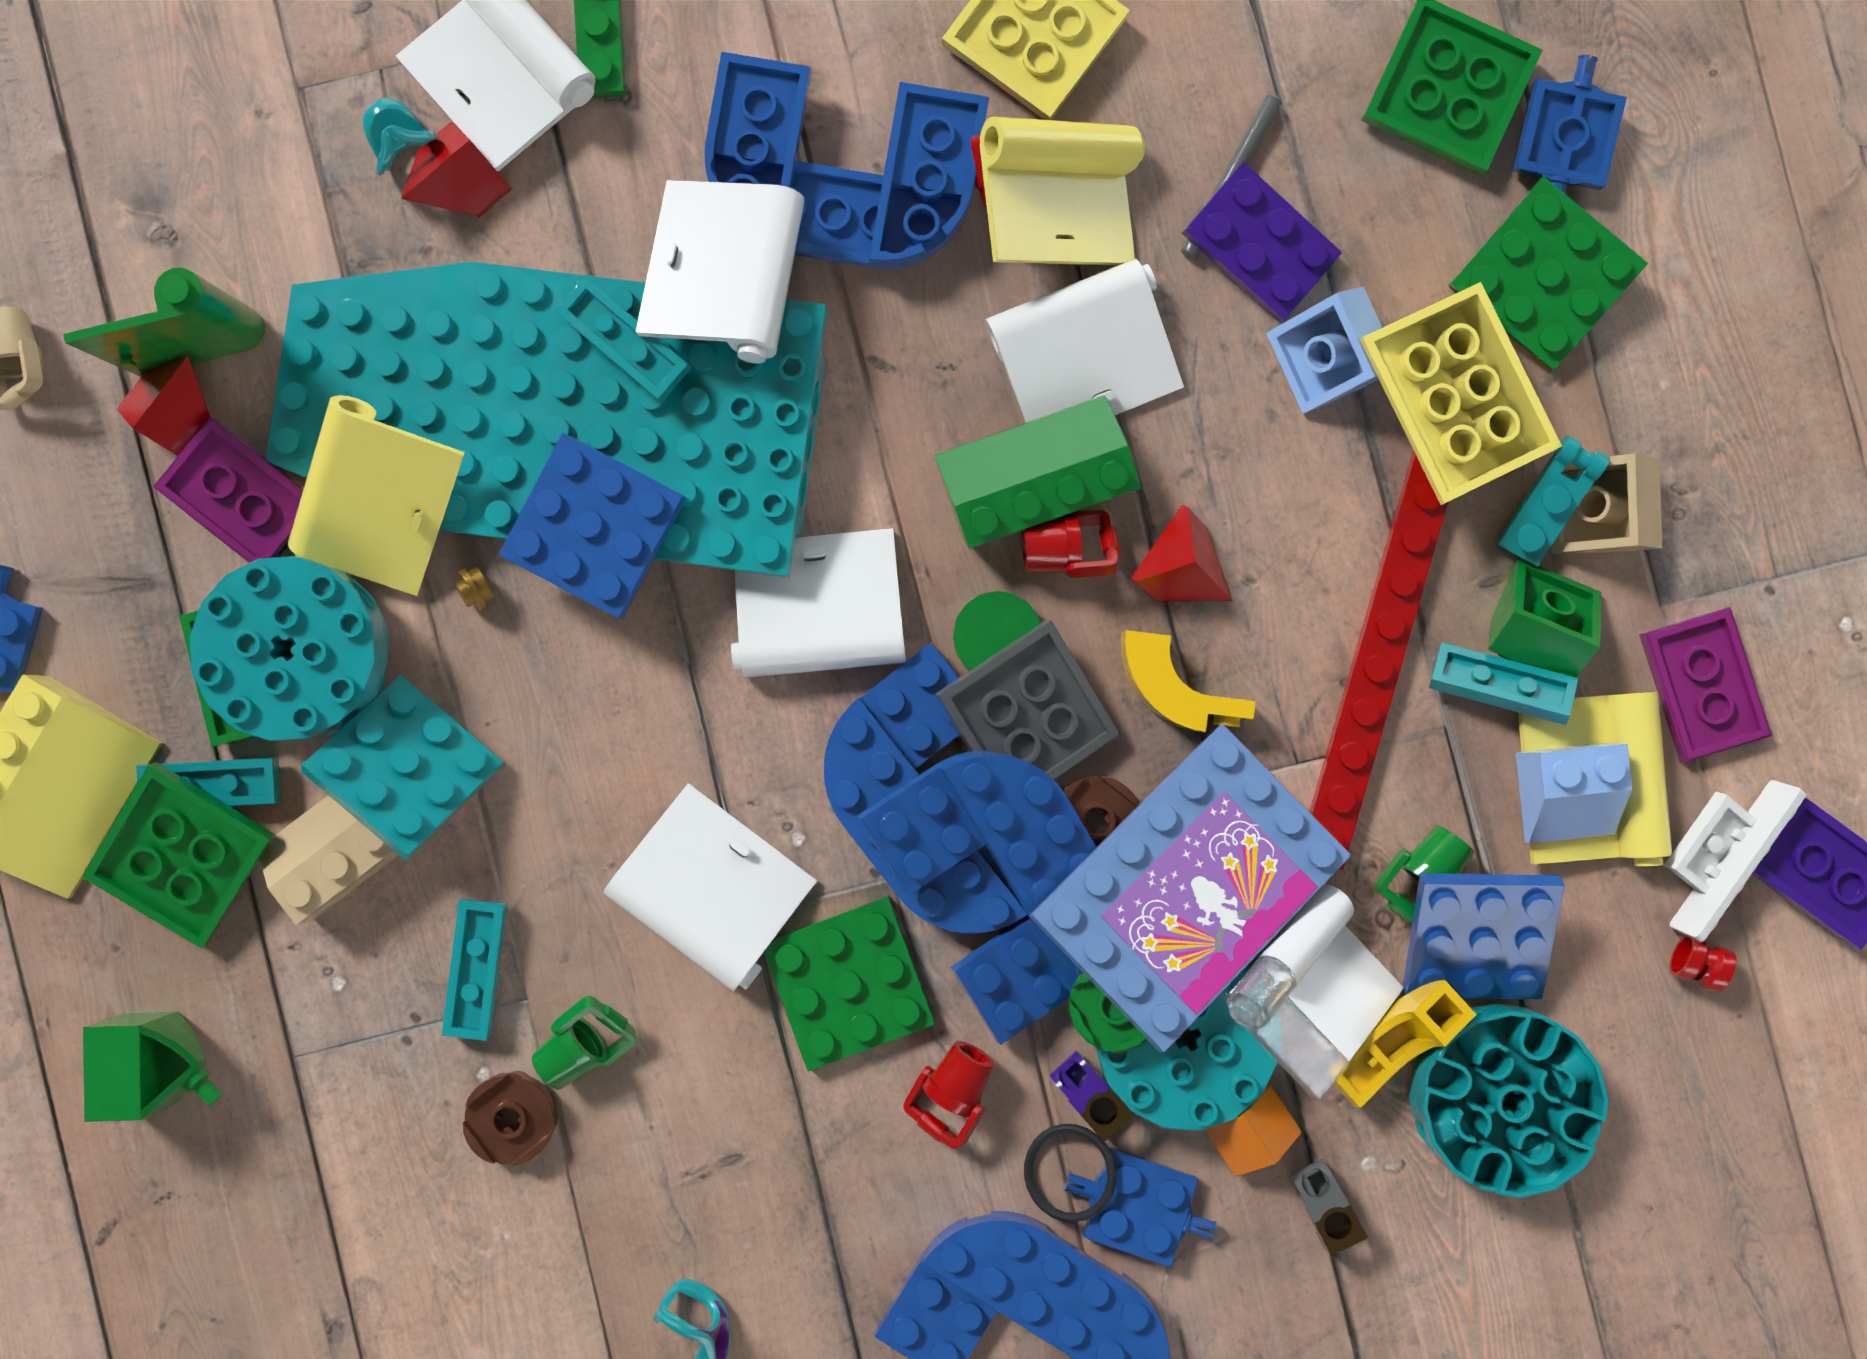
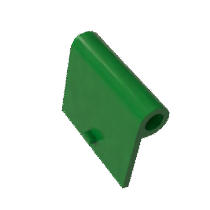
M179 267L164 271L158 277L154 286L157 311L65 333L63 336L66 344L141 377L146 372L187 355L191 364L253 349L263 339L265 324L262 317L249 306L194 272Z

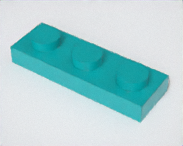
M586 276L581 279L555 310V312L661 403L692 368L657 337L638 336L636 333L638 321Z
M1442 642L1429 688L1566 725L1571 714L1579 678Z
M278 757L159 763L228 806L275 804L281 802ZM150 764L136 766L137 783Z
M469 898L459 899L442 1036L483 1041L491 1038L508 903Z

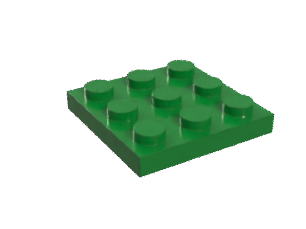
M1416 0L1361 121L1483 176L1488 171L1543 49L1435 0Z
M1543 176L1448 286L1458 293L1481 282L1507 335L1550 371H1553L1649 263Z
M153 762L147 766L83 873L82 878L202 949L213 937L275 834L159 763Z
M889 895L774 937L764 951L808 1072L935 1025L933 1014Z

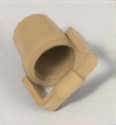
M3 306L0 307V410L11 411L23 404L33 393L41 388L43 384L42 367L44 363L41 348L37 346L27 312L16 307ZM23 377L21 382L16 383L7 390L5 378Z

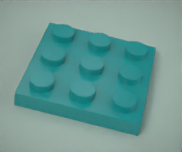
M400 675L301 765V772L402 859L408 861L501 769L503 761Z

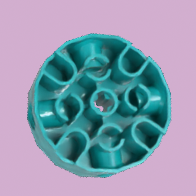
M297 556L259 558L226 574L201 602L190 634L191 670L207 705L234 729L269 741L319 739L339 731L380 694L386 677L384 672L388 664L387 648L390 649L389 627L373 595L348 573ZM291 641L295 642V645L291 648V652L294 655L292 658L288 657L287 654L290 650L288 645Z
M1247 967L1232 980L1188 1027V1029L1192 1030L1189 1041L1184 1043L1181 1039L1177 1038L1165 1052H1159L1148 1040L1139 1048L1123 1053L1103 1051L1094 1047L1108 1085L1133 1113L1163 1128L1201 1131L1234 1120L1262 1096L1278 1063L1280 1025L1269 992Z
M1498 1003L1471 1008L1477 1015L1445 1047H1434L1419 1054L1414 1061L1409 1101L1417 1132L1438 1161L1452 1173L1481 1190L1518 1198L1555 1190L1583 1170L1596 1150L1593 1146L1600 1136L1602 1121L1606 1122L1609 1102L1600 1064L1577 1034L1530 1008ZM1508 1092H1512L1507 1095L1508 1104L1503 1106L1502 1102L1505 1100V1095Z

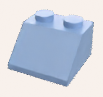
M1364 286L1338 292L1266 333L1302 414L1308 413L1379 380L1359 340L1382 328Z
M1594 744L1515 753L1525 843L1615 834L1632 792L1628 744Z

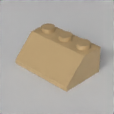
M328 795L276 834L260 858L268 890L295 925H299L316 919L399 855Z

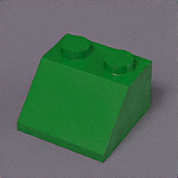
M1518 558L1490 622L1488 650L1497 653L1504 659L1514 660L1519 663L1578 678L1600 648L1601 592Z

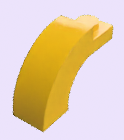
M1129 630L1121 633V654L1127 677L1143 703L1165 721L1187 730L1206 732L1208 715L1213 716L1214 725L1223 723L1224 726L1240 727L1241 719H1254L1256 701L1204 695L1184 684L1176 674L1171 662L1170 635Z
M1446 980L1428 983L1392 1003L1351 1060L1343 1063L1338 1058L1324 1074L1354 1107L1361 1108L1401 1067L1426 1050L1434 1047H1445L1477 1014Z

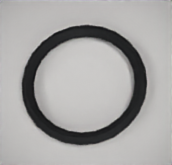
M1059 1124L1044 1130L1033 1140L1024 1161V1180L1032 1200L1044 1213L1063 1222H1080L1098 1215L1108 1205L1116 1186V1165L1108 1145L1096 1133L1077 1124ZM1063 1133L1077 1134L1091 1141L1100 1150L1107 1168V1182L1100 1199L1092 1207L1076 1213L1064 1212L1048 1204L1036 1188L1033 1177V1164L1040 1147L1048 1139Z

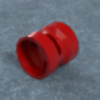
M1684 936L1677 943L1672 953L1669 969L1673 976L1685 981L1694 979L1699 982L1703 989L1716 994L1722 992L1730 983L1736 969L1737 958L1735 953L1723 947L1711 948L1707 946L1705 940L1699 942Z

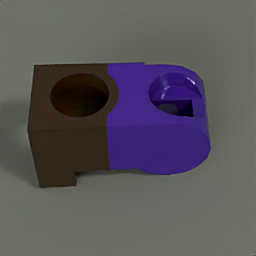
M1077 1050L1049 1074L1055 1084L1069 1099L1068 1102L1103 1142L1107 1141L1135 1115L1108 1085L1107 1081Z

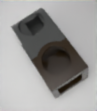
M1323 1159L1290 1175L1292 1183L1306 1207L1305 1211L1316 1230V1234L1331 1257L1368 1238Z

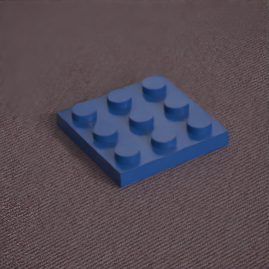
M562 432L498 555L623 620L687 497Z
M1420 873L1403 980L1405 995L1428 983L1446 980L1461 998L1542 999L1565 888L1560 875Z

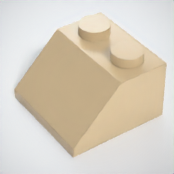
M1637 453L1609 456L1610 460L1606 469L1592 484L1552 544L1551 553H1605L1663 548L1659 458ZM1569 463L1563 470V473L1575 479L1581 468Z

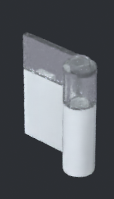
M1324 884L1288 921L1228 994L1226 1001L1231 1017L1238 1024L1245 1027L1315 1102L1322 1099L1404 989L1396 978L1346 927V923L1354 914L1353 904L1340 889Z

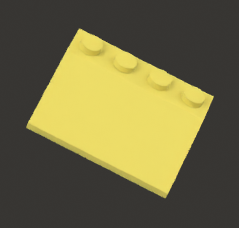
M1481 282L1359 339L1440 505L1562 447Z
M23 674L0 712V871L64 898H72L83 880V873L137 785L136 766L152 764L164 743L50 676Z

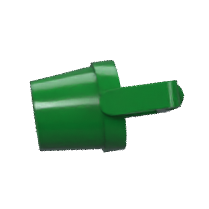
M1436 825L1411 853L1402 848L1377 879L1375 890L1388 901V908L1406 922L1412 923L1415 905L1400 893L1395 894L1387 888L1401 868L1418 882L1420 873L1463 874L1475 851L1458 836Z
M586 996L553 1022L551 1026L553 1034L532 1055V1063L539 1077L548 1086L560 1090L589 1071H595L600 1066L607 1068L636 1044L634 1027L628 1023L626 1017L608 1004L604 1005L596 998ZM590 1012L599 1022L622 1037L607 1048L597 1030L582 1017Z

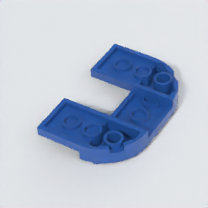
M721 51L704 151L708 182L780 185L799 192L804 197V206L795 249L796 256L874 269H896L911 266L930 258L955 237L968 215L973 199L977 172L970 140L971 137L980 135L986 121L989 103L988 96L900 82L884 175L796 161L812 74L810 66Z
M930 642L866 694L854 701L841 715L826 747L824 782L831 807L843 827L896 895L912 912L926 922L949 931L985 933L1007 927L1027 915L986 845L908 896L902 890L857 817L919 776L920 774L916 768L959 735L934 695L958 679L959 676L933 643Z
M991 751L965 752L937 763L857 816L902 890L908 896L984 845L987 846L1027 915L950 968L992 1036L1000 1045L1069 998L1070 990L1077 976L1082 971L1039 928L1029 915L1096 849V845L1061 787L1047 773L1015 756Z
M991 1211V1214L977 1216L968 1220L965 1217L938 1234L919 1258L875 1330L874 1335L875 1338L909 1359H968L998 1311L1071 1357L1070 1359H1170L1168 1339L1160 1316L1149 1296L1132 1278L1125 1273H1122V1275L1118 1274L1049 1231L1045 1223L1024 1214L1008 1211Z

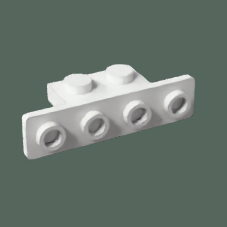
M1771 780L1747 812L1730 796L1716 791L1673 851L1672 856L1664 864L1693 888L1688 898L1671 920L1670 927L1676 932L1703 942L1717 926L1719 919L1736 895L1743 889L1745 882L1759 862L1769 852L1771 845L1788 821L1795 815L1798 807L1805 799L1806 793L1798 787Z

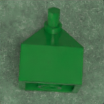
M178 1011L123 1013L83 1027L84 1122L143 1120L178 1103L186 1092L188 1094L194 1092L209 1107L223 1096L224 1093L208 1079L210 1073L204 1068L206 1066V1058L194 1032Z

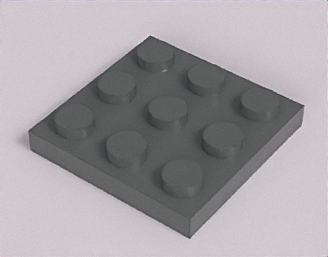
M1052 620L1043 621L934 694L970 752L991 751L1015 756L1040 768L1053 780L1120 735Z

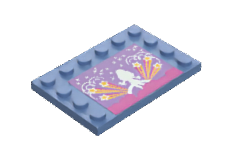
M1222 723L1096 847L1029 917L1159 1052H1165L1343 865L1351 854Z

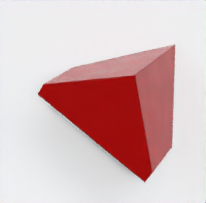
M451 121L437 133L438 137L418 149L401 199L470 214L479 218L512 189L471 140Z
M188 355L144 373L117 408V411L134 430L177 456L211 417Z
M1182 504L1130 579L1155 601H1233L1208 528L1189 507Z

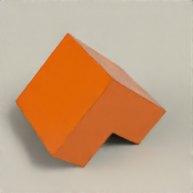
M1267 1085L1262 1096L1234 1120L1204 1129L1235 1177L1276 1164L1302 1133L1271 1085Z

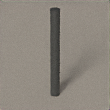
M1266 95L1210 199L1242 162L1247 165L1250 163L1282 104L1278 98ZM1188 239L1181 250L1183 255L1193 260H1196L1201 252Z

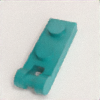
M1567 435L1561 441L1562 447L1555 450L1496 540L1499 546L1536 566L1540 564L1592 484L1602 475L1610 460L1609 456L1598 450L1591 453L1580 447L1581 441L1570 435ZM1569 463L1581 468L1575 479L1563 473V470Z

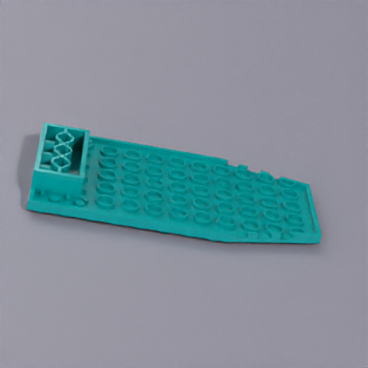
M470 261L292 284L265 460L307 478L330 398L338 395L358 398L367 402L376 410L375 421L465 452L439 531L506 540L563 432L687 497L654 560L790 578L795 537H802L827 363L822 354L828 307L826 304L786 299L776 355L765 359V362L759 364L741 360L737 356L738 353L724 341L657 337L692 367L661 403L555 312L581 279L586 276L638 321L646 282Z

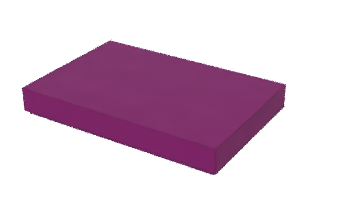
M212 417L206 421L153 486L248 563L259 558L279 557L288 547L289 537L303 493L302 487L273 464L267 462L262 455Z
M1731 607L1722 608L1639 634L1680 762L1687 763L1772 736Z

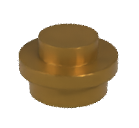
M477 567L468 572L466 569L460 570L458 574L461 581L455 583V587L467 607L475 604L479 611L486 609V603L495 598L484 576Z

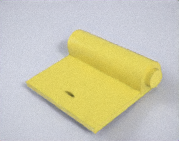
M994 116L985 121L980 135V153L993 262L1121 265L1135 259L1125 175L1132 172L1138 166L1145 154V142L1138 128L1129 125ZM1056 237H1067L1068 239H1056Z
M343 395L333 396L328 403L289 537L288 547L297 557L418 596L465 452L375 421L376 410L370 404L358 398Z
M1658 692L1574 698L1571 714L1566 725L1518 712L1521 752L1594 744H1628L1632 792L1615 834L1529 843L1531 864L1624 857L1634 858V866L1663 865V857L1672 856Z

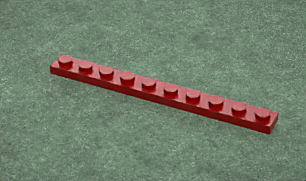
M1414 450L1412 451L1309 810L1312 816L1348 852L1449 503L1446 502L1440 505ZM1344 862L1343 865L1339 868V870H1343V869H1344L1345 862Z

